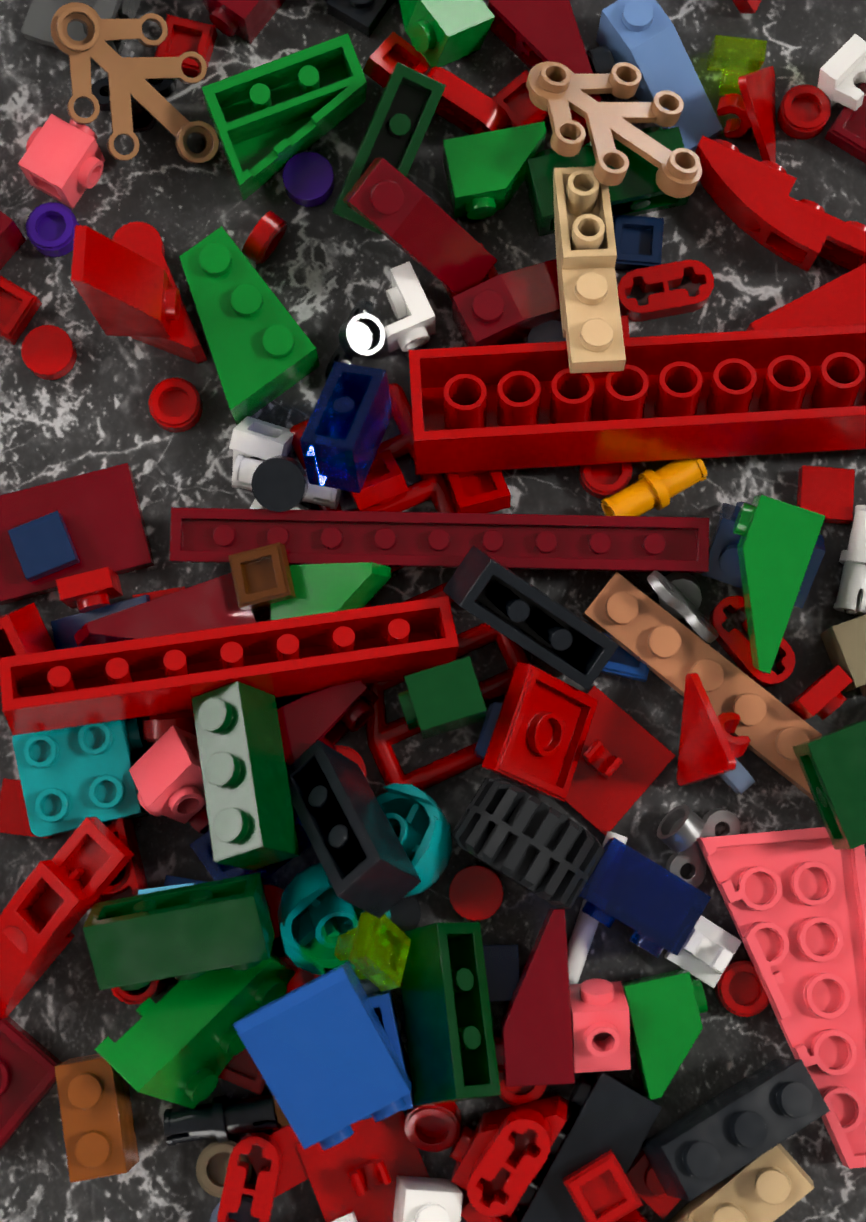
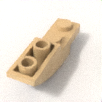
M594 166L554 168L553 170L558 290L562 334L567 342L570 374L624 371L626 363L615 273L617 249L609 186L600 183L595 178L593 173Z
M778 1144L691 1200L668 1222H774L814 1189L813 1180L781 1144Z

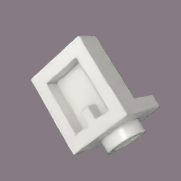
M410 261L390 269L392 288L386 290V294L396 318L401 320L384 327V343L389 352L399 348L403 352L417 349L429 341V335L435 333V314Z

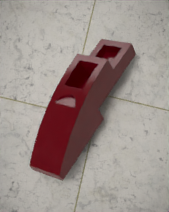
M358 680L331 686L308 694L277 709L286 766H290L317 740L337 750L334 745L349 730L354 732L360 729L370 719L374 712L372 706L379 697L362 681ZM205 804L188 822L198 833L211 837Z

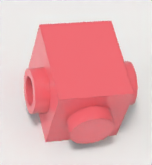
M51 113L43 127L36 128L30 135L26 145V152L18 165L31 186L73 209L85 190L93 188L99 181L103 173L105 158L96 141L97 135L86 125L74 122L72 119L67 123Z
M172 725L129 769V772L138 789L137 799L147 812L156 817L163 815L186 824L206 804L197 736Z
M594 978L588 979L581 984H570L574 1073L631 1070L630 1012L621 981L610 982L605 979Z

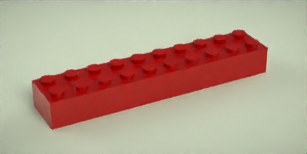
M866 324L624 338L626 354L624 371L570 374L566 341L409 350L416 475L866 449Z

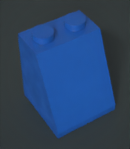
M350 961L252 1011L233 1024L304 1149L318 1142L322 1150L329 1149L354 1134L351 1124L370 1114L375 1122H379L406 1106L403 1097L411 1093L412 1084Z

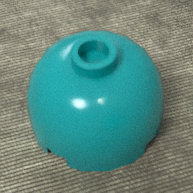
M393 783L384 786L388 792L379 795L377 800L422 881L405 896L410 897L424 892L435 884L448 867L452 853L451 826L438 804L425 792L411 784Z
M321 863L313 864L298 873L282 894L278 908V925L285 953L297 967L312 974L323 975L325 973L324 968L333 969L347 961H350L354 970H357L376 957L387 943L390 934L388 929V922L391 917L390 910L379 919L337 897Z

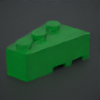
M348 33L201 87L207 110L243 201L280 172L290 158L307 150L366 101L367 81Z
M222 226L179 256L236 425L247 416L251 417L320 367L316 347Z
M271 951L269 960H263L260 964L250 969L233 970L230 967L206 971L195 979L180 980L157 1003L148 997L136 1009V1012L142 1018L116 1043L107 1037L94 1050L137 1092L194 1109L199 1102L205 1100L214 1091L218 1083V1076L233 1056L246 1048L233 1024L252 1011L285 995L287 984L296 972Z

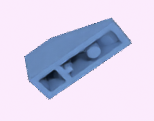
M618 0L604 8L601 12L596 41L600 46L606 45L609 48L615 64L627 62L640 70L642 78L635 94L638 101L652 102L658 92L668 90L678 94L684 102V108L678 122L672 127H662L663 130L679 126L684 148L692 151L697 148L702 135L713 139L721 134L723 128L673 23L656 0Z

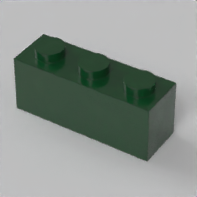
M399 62L396 63L331 213L376 234H382L342 200L375 158H384L407 177L446 85Z
M652 126L641 130L671 151L677 148H684L679 126L664 130L662 127ZM614 140L616 149L628 157L629 167L622 183L616 186H609L612 216L613 214L636 216L687 204L689 196L674 198L666 195L659 189L656 184V173L658 171L656 166L619 141ZM591 141L584 147H581L580 152L572 157L559 155L550 148L539 152L534 158L527 160L525 182L539 237L555 233L554 168L595 166L596 161ZM606 165L611 169H615L613 166Z
M237 681L191 698L214 862L253 871L300 856L275 695Z
M260 872L94 903L83 926L100 990L119 987L123 991H131L142 988L151 981L171 977L181 981L191 980L203 975L206 971L230 967L233 970L250 969L260 964L263 960H269L275 935Z
M439 922L396 934L414 1106L460 1102L501 1095L480 922Z

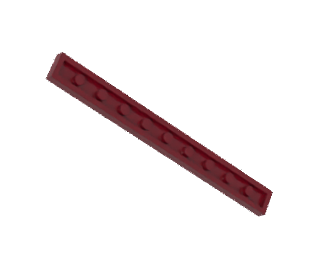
M171 507L169 561L173 563L230 564L229 555L280 542L285 545L289 565L373 562L390 567L458 568L474 545L508 569L709 572V518L288 510L274 512L268 509Z

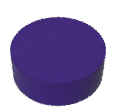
M302 152L296 154L289 159L283 170L285 191L288 197L298 205L305 207L318 206L324 203L334 190L335 181L332 166L324 156L318 153Z
M49 202L39 205L30 213L26 222V233L30 242L39 253L48 257H61L73 250L75 225H79L68 207L60 203Z

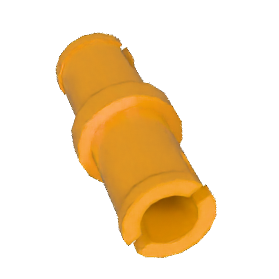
M698 458L673 460L656 471L647 469L638 475L637 482L609 498L606 497L601 500L602 510L605 516H641L653 508L662 510L670 504V498L694 484L706 480V476H708L706 467L702 459Z

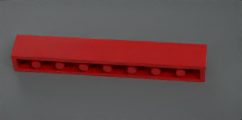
M449 596L2 657L0 658L2 710L12 734L20 735L192 710L191 698L237 681L273 694L275 697L316 692L331 686L358 680L364 684L405 679L404 676L455 661L459 643Z

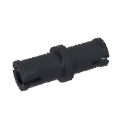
M272 1093L265 1096L229 1101L227 1096L215 1097L212 1104L199 1105L194 1109L188 1107L165 1109L163 1118L164 1133L167 1136L166 1141L169 1146L216 1138L218 1143L232 1141L233 1135L270 1129L279 1130L281 1127V1123L278 1124Z

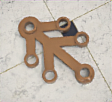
M80 2L67 3L55 12L51 21L50 31L57 48L69 56L72 96L67 104V112L74 122L82 125L89 124L98 117L100 112L99 102L92 94L91 59L108 74L112 133L107 140V149L113 158L119 161L130 160L137 155L140 148L139 139L133 132L131 96L176 138L177 152L185 161L200 164L211 160L215 156L219 147V139L214 128L203 121L189 122L145 80L178 79L187 85L196 84L206 75L207 64L205 59L194 51L184 52L179 57H121L105 42L137 39L146 47H157L166 39L168 34L167 23L160 15L147 13L140 19H101L92 7ZM79 21L84 24L87 30V36L84 40L76 41L68 35L67 26L70 22ZM145 21H154L159 25L161 33L158 39L150 40L143 35L142 25ZM191 58L198 63L199 73L197 77L190 78L184 75L181 69L184 59ZM78 98H86L92 103L93 113L90 117L82 118L75 113L74 102ZM191 133L199 134L204 140V148L200 153H194L187 147V138ZM118 135H126L131 139L133 148L128 155H122L115 150L114 140Z
M541 62L532 67L527 78L529 98L536 107L548 112L553 131L550 144L557 154L565 157L577 155L586 136L584 127L579 122L572 120L571 109L585 118L596 161L593 173L600 183L607 186L619 185L624 180L628 170L629 159L623 152L616 149L614 139H616L658 168L656 184L666 195L674 198H685L694 192L702 175V167L698 155L687 148H677L671 151L631 124L655 123L662 127L674 126L678 122L684 108V102L678 94L663 90L654 96L652 102H598L587 94H612L621 99L633 97L642 78L640 70L627 62L615 64L610 74H574L568 67L558 62ZM563 136L570 137L573 140L566 139ZM606 165L613 166L615 169H611Z

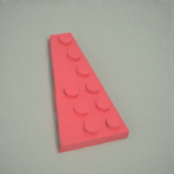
M826 827L698 838L699 847L766 992L795 1059L802 1060L830 1110L821 1118L842 1165L849 1169L866 1167V856L864 844L853 849H834Z

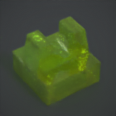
M722 35L715 36L709 49L706 70L721 72L719 96L741 93L738 78L761 68L765 61L767 40Z
M362 912L357 927L338 936L333 955L340 961L348 959L355 966V972L360 980L369 979L381 991L399 988L401 985L411 939L385 914L379 919L368 912Z

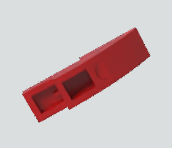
M702 135L695 151L702 167L700 183L718 207L756 242L783 260L807 272L818 256L849 270H853L866 263V225L856 221L845 222L825 213L822 206L811 200H797L790 197L789 194L797 178L787 174L782 166L772 161H758L740 153L734 144L726 140H712Z
M86 817L52 860L40 861L0 914L1 1019L7 1018L75 937L71 930L134 856V853L97 817Z

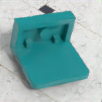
M139 717L13 735L12 742L31 832L35 836L48 837L76 830L86 817H97L104 823L120 818L133 820L152 815L139 803L137 799L138 789L129 772V769L141 758L139 749L146 748V740L143 738V725Z

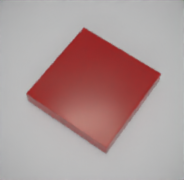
M517 662L481 767L549 798L565 802L598 700L531 664Z

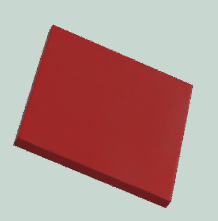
M594 685L587 694L597 699L598 704L565 802L600 833L606 836L607 831H611L675 755Z
M403 1111L396 1112L379 1122H375L372 1117L351 1124L354 1134L326 1150H322L319 1142L306 1149L303 1148L301 1142L296 1143L325 1222H331L351 1212L355 1213L358 1222H393L397 1175L430 1178L419 1149L408 1140L405 1134L404 1124L406 1117Z

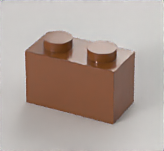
M99 1054L71 1058L54 1066L70 1183L127 1173L139 1162L129 1083Z

